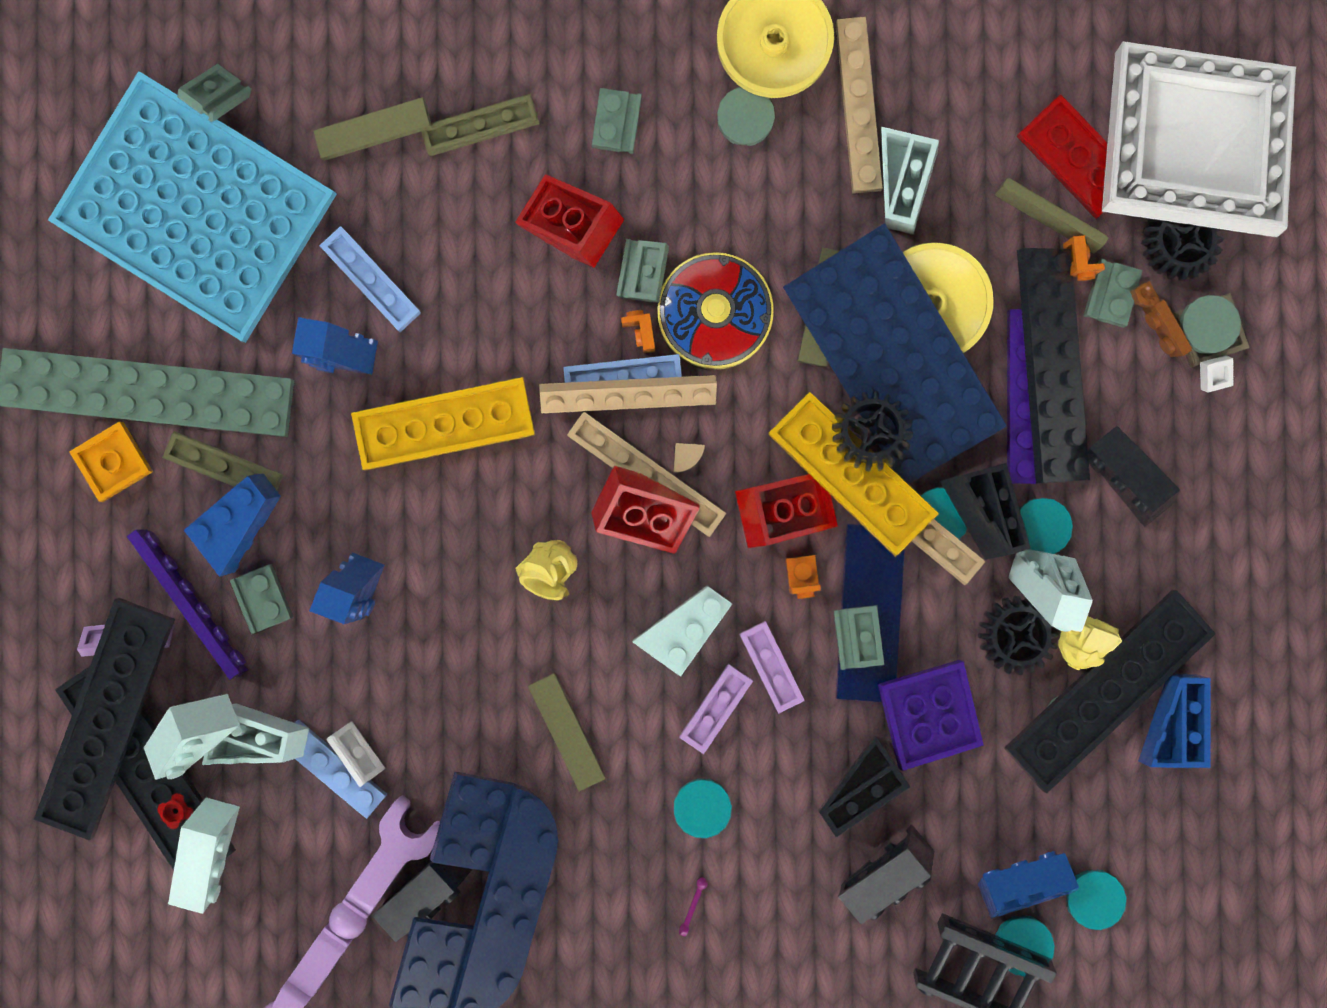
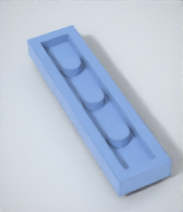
M341 226L319 245L399 332L421 314L420 310Z
M679 354L563 367L565 383L682 377Z
M297 720V721L295 722L296 724H299V725H302V726L307 727V726H306L304 723H302L300 720ZM309 728L303 757L296 758V760L367 819L387 796V793L372 780L359 787L333 748Z

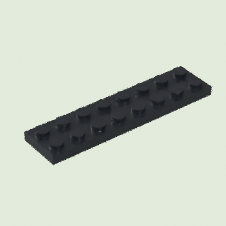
M1022 248L1017 250L1036 484L1090 480L1074 277L1070 275L1072 264L1071 249Z
M1171 590L1121 637L1122 643L1103 658L1104 663L1102 665L1088 668L1009 742L1004 749L1035 784L1047 794L1216 633L1177 590Z
M122 598L114 599L33 820L89 841L95 837L173 627L174 618Z
M89 667L55 689L71 715ZM142 707L115 782L174 870L181 827L187 819L180 822L178 828L170 829L162 821L157 810L158 806L161 803L170 801L172 795L181 793L187 806L195 811L203 802V798L186 773L174 779L163 777L155 780L144 746L156 727ZM174 808L173 812L177 814L178 810ZM231 841L226 857L236 851Z

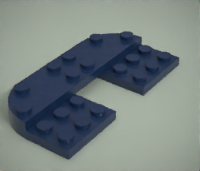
M454 772L430 859L433 863L488 871L489 875L474 926L413 917L390 998V1008H498L516 989L524 971L558 847V832L555 820L548 807L529 789L508 781Z

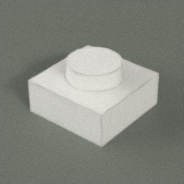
M1225 355L1200 362L1201 390L1209 393L1233 386V358Z

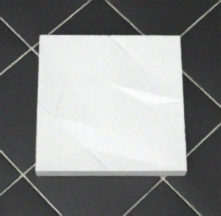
M1123 41L1115 52L1102 212L1278 237L1288 227L1296 67Z

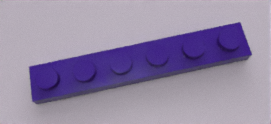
M1010 309L1007 311V467L1012 484H1036L1022 309Z
M136 529L126 536L229 680L237 678L248 671L244 665L246 661L243 655L237 649L233 650L227 641L229 637L225 630L219 625L216 626L210 618L212 616L210 609L206 604L197 600L193 594L195 590L192 584L187 579H182L176 570L178 566L174 559L168 554L165 555L159 547L161 545L159 538L152 531Z

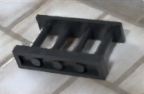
M943 913L937 922L943 942L928 973L917 968L913 972L916 988L927 996L935 995L964 1008H1023L1036 981L1042 979L1052 983L1057 974L1051 958ZM961 945L970 949L971 952L956 983L953 984L939 978L954 946ZM987 956L997 960L998 965L983 995H979L967 990V987L981 958ZM1016 968L1025 972L1026 975L1010 1007L994 1001L1009 969Z

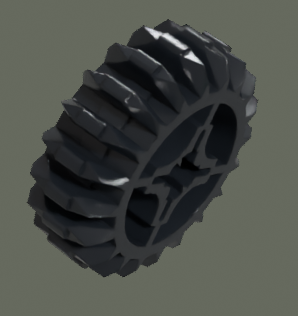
M1150 218L1148 219L1150 226L1144 228L1142 232L1148 237L1143 239L1141 244L1149 248L1143 252V256L1151 255L1152 257L1148 266L1157 264L1159 267L1156 274H1162L1167 271V279H1173L1177 275L1178 281H1183L1187 277L1194 279L1199 276V273L1204 274L1208 272L1209 266L1216 264L1218 261L1215 256L1223 251L1217 244H1220L1225 239L1224 237L1217 236V232L1221 229L1192 224L1182 228L1177 224L1173 226L1169 221ZM1185 234V236L1183 237V239L1185 240V242H1183V243H1184L1185 245L1182 246V247H1180V246H1181L1180 240H1181L1182 238H1179V237ZM1163 240H1164V241L1166 242V244H1167V250L1165 249ZM1183 254L1187 257L1192 256L1196 260L1186 263L1176 260V257Z
M878 391L874 392L873 399H869L867 392H862V401L852 396L850 398L852 406L843 403L841 409L844 413L835 414V419L839 423L832 424V431L838 433L832 437V441L834 443H842L837 447V453L847 451L844 461L849 462L852 458H855L854 468L856 469L860 467L861 462L866 463L865 470L868 472L871 471L873 463H876L878 471L883 470V461L888 466L893 467L895 464L893 456L902 460L904 457L902 450H909L911 446L906 440L913 437V432L906 430L912 427V420H902L908 415V410L903 409L898 412L897 410L901 402L897 400L891 405L889 403L891 395L889 394L885 395L884 400L878 399ZM864 411H876L868 419L854 418L857 414ZM885 415L894 423L897 436L891 434V430H888L883 425ZM878 420L877 431L874 437L871 436L869 442L866 443L868 429L870 430V426L874 427L875 422ZM847 427L853 428L854 432L862 438L860 448L852 443ZM888 443L892 445L882 452L869 453L870 448L875 444L886 446Z
M1015 595L1011 602L1009 598L1004 597L1002 598L1003 608L998 603H993L992 608L995 613L993 614L989 611L984 613L989 622L979 623L980 627L986 628V633H978V638L986 639L987 641L980 645V649L983 651L990 650L985 656L986 660L991 661L995 659L993 666L997 669L1004 666V672L1011 674L1014 669L1017 675H1023L1024 668L1029 673H1034V663L1040 668L1045 667L1042 658L1045 657L1050 660L1053 658L1048 649H1057L1058 645L1051 642V638L1059 637V632L1051 631L1053 626L1045 620L1027 598L1022 602L1021 596ZM1017 611L1027 613L1024 618H1020L1014 624L1004 620L1006 616ZM1034 621H1036L1039 629L1038 641L1032 635V630L1035 626ZM998 628L1005 636V640L1001 645L1003 647L1002 651L997 641ZM1010 629L1023 631L1021 632L1023 634L1022 638L1027 642L1014 640L1016 637L1013 636L1014 632ZM1025 646L1033 650L1025 657L1018 659L1009 658L1013 652L1016 653L1021 647Z

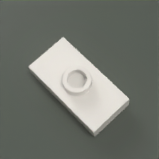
M352 721L326 739L359 787L386 769Z

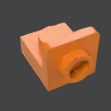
M1073 236L1063 243L1064 249H1071L1072 264L1070 275L1077 277L1078 281L1095 279L1097 273L1105 270L1104 263L1088 264L1090 248L1086 244L1085 236Z
M643 310L627 312V317L621 318L622 327L640 325V329H635L637 347L643 346L644 354L655 352L650 313L644 314Z
M815 555L786 558L790 594H797V599L815 597L814 592L821 591Z

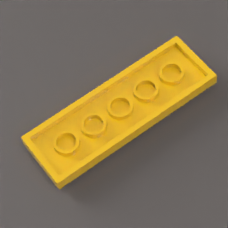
M523 377L351 413L362 470L365 471L535 435Z
M809 392L769 432V436L896 557L939 513L884 461L882 471H878L876 463H873L870 472L865 470L866 463L861 462L858 469L854 468L855 458L845 462L844 457L847 451L837 453L836 449L842 443H834L832 441V437L838 434L832 431V424L839 422L835 419V415ZM848 428V435L852 443L860 448L862 440Z

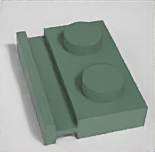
M216 64L181 86L177 97L198 113H205L209 116L208 120L213 122L248 99L251 94V88L249 86L246 88L242 86L241 80L219 64Z
M600 88L592 148L616 152L624 151L634 154L642 94L637 93L636 95L625 91Z
M626 239L616 296L623 299L629 298L659 303L669 245L661 242Z
M1101 259L1098 261V264L1104 263L1105 270L1097 273L1096 278L1093 279L1083 316L1124 328L1128 325L1134 304L1130 291L1139 285L1143 270Z
M272 564L230 580L251 634L258 633L294 618Z
M877 605L833 610L840 669L884 665Z

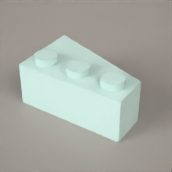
M881 127L885 224L889 229L914 234L938 153L939 140Z
M1030 549L1016 553L1008 576L1012 583L1051 626L1065 632L1071 630L1082 632L1093 600L1076 559Z
M706 586L634 638L632 642L681 677L732 603L709 586Z
M228 694L169 707L144 746L155 780L163 777L174 779L183 775L188 768L240 726Z
M237 703L232 704L240 726L204 755L202 765L280 763L303 757L309 728Z
M206 797L181 827L169 905L203 914L210 903L216 902L221 886L218 884L225 867V859L240 809L239 806Z

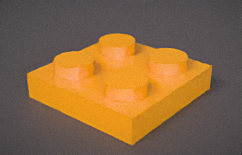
M117 422L69 451L99 502L108 500L153 472L124 422Z

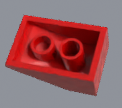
M545 174L515 223L571 258L595 268L622 225L624 218L611 202Z
M614 465L591 514L597 533L676 554L700 506L641 473Z
M810 474L735 491L748 548L767 546L838 527L831 494Z

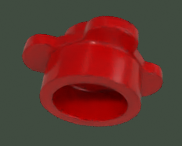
M181 793L172 795L170 801L159 804L157 809L162 821L170 829L178 828L180 822L185 819L188 820L194 812L184 802V796ZM174 808L178 810L177 814L173 812Z

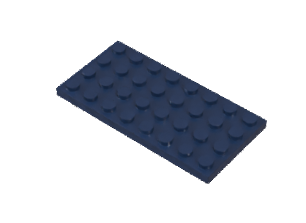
M885 223L783 286L850 398L855 396L859 401H862V392H867L869 399H873L874 392L878 391V399L884 400L885 395L889 394L891 395L889 401L891 405L897 400L901 402L897 410L898 412L903 409L908 410V415L902 420H912L913 422L912 427L906 429L913 432L912 439L906 440L911 446L909 450H902L904 453L902 460L893 456L895 464L892 467L907 484L1007 427ZM864 411L859 414L862 418L868 419L876 411ZM885 415L883 425L888 430H891V434L897 436L894 423ZM878 420L875 422L874 427L870 426V432L873 437L877 431ZM888 443L886 446L878 444L882 451L892 446Z

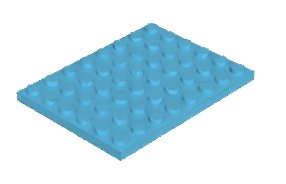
M138 71L48 221L235 338L246 343L337 194L217 119L213 122L209 121V116L205 113H198L179 99L177 94Z

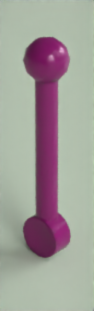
M705 878L697 880V890L685 921L679 929V935L686 937L688 934L689 924L701 893L708 886V881Z

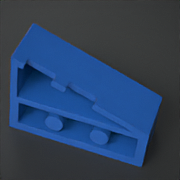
M298 317L292 354L300 357L301 363L309 364V367L316 368L318 371L334 373L336 368L372 375L378 341L364 338V335L355 333V336L348 335V329L329 322Z
M264 473L249 475L185 528L184 532L219 577L234 573L239 568V562L245 552L252 546L254 537L260 527L264 526L281 495Z
M352 552L349 556V561H343L340 564L339 568L342 569L340 572L333 570L320 582L309 611L342 624L362 620L365 618V615L369 616L375 605V600L372 597L385 564Z
M1173 674L1164 683L1138 762L1149 767L1211 768V678L1197 674Z
M1052 851L1040 855L1037 861L1028 863L1027 860L1012 864L1011 868L995 869L984 873L978 886L990 918H996L1076 892L1079 889V885L1066 854L1056 855V852Z

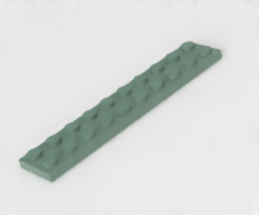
M3 348L0 366L1 407L288 437L294 387L293 379Z

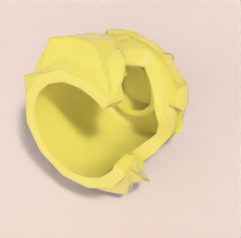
M551 540L545 543L538 542L534 544L531 553L515 569L520 583L527 590L546 599L561 600L570 594L564 586V582L570 574L576 571L578 563L576 555H573L571 552V547L564 541Z
M1087 616L1082 632L1073 630L1068 632L1061 631L1058 647L1063 658L1068 663L1067 665L1080 670L1102 665L1104 663L1103 658L1122 643V640L1118 634V628Z

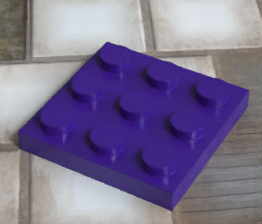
M956 660L878 684L897 765L900 770L904 771L984 746L964 661Z

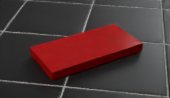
M1060 94L1017 137L1085 209L1097 219L1104 213L1102 212L1108 143Z

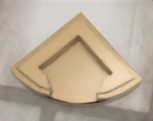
M676 443L674 472H683L692 468L702 457L705 445Z

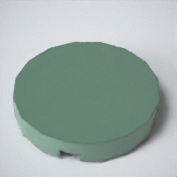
M742 87L728 92L721 100L717 112L718 127L727 140L736 145L752 146L763 141L771 132L775 119L774 106L769 97L755 95L744 90Z
M1207 295L1197 298L1185 307L1180 316L1181 329L1192 350L1198 353L1214 354L1224 351L1235 343L1240 334L1241 319L1239 312L1230 301L1221 296Z

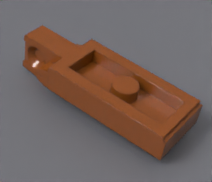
M1150 281L1144 282L1130 291L1135 305H1139L1144 310L1146 323L1151 329L1156 331L1160 338L1159 345L1170 357H1178L1192 351L1190 343L1164 299L1160 300Z

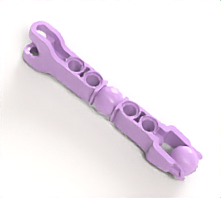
M402 795L392 804L379 824V833L382 840L378 851L342 903H339L332 909L329 923L318 935L285 982L276 1000L269 1003L265 1008H304L319 990L352 940L364 931L368 916L382 899L407 861L422 859L433 850L440 821L434 822L425 833L415 834L408 830L404 820L407 810L411 806L410 800Z

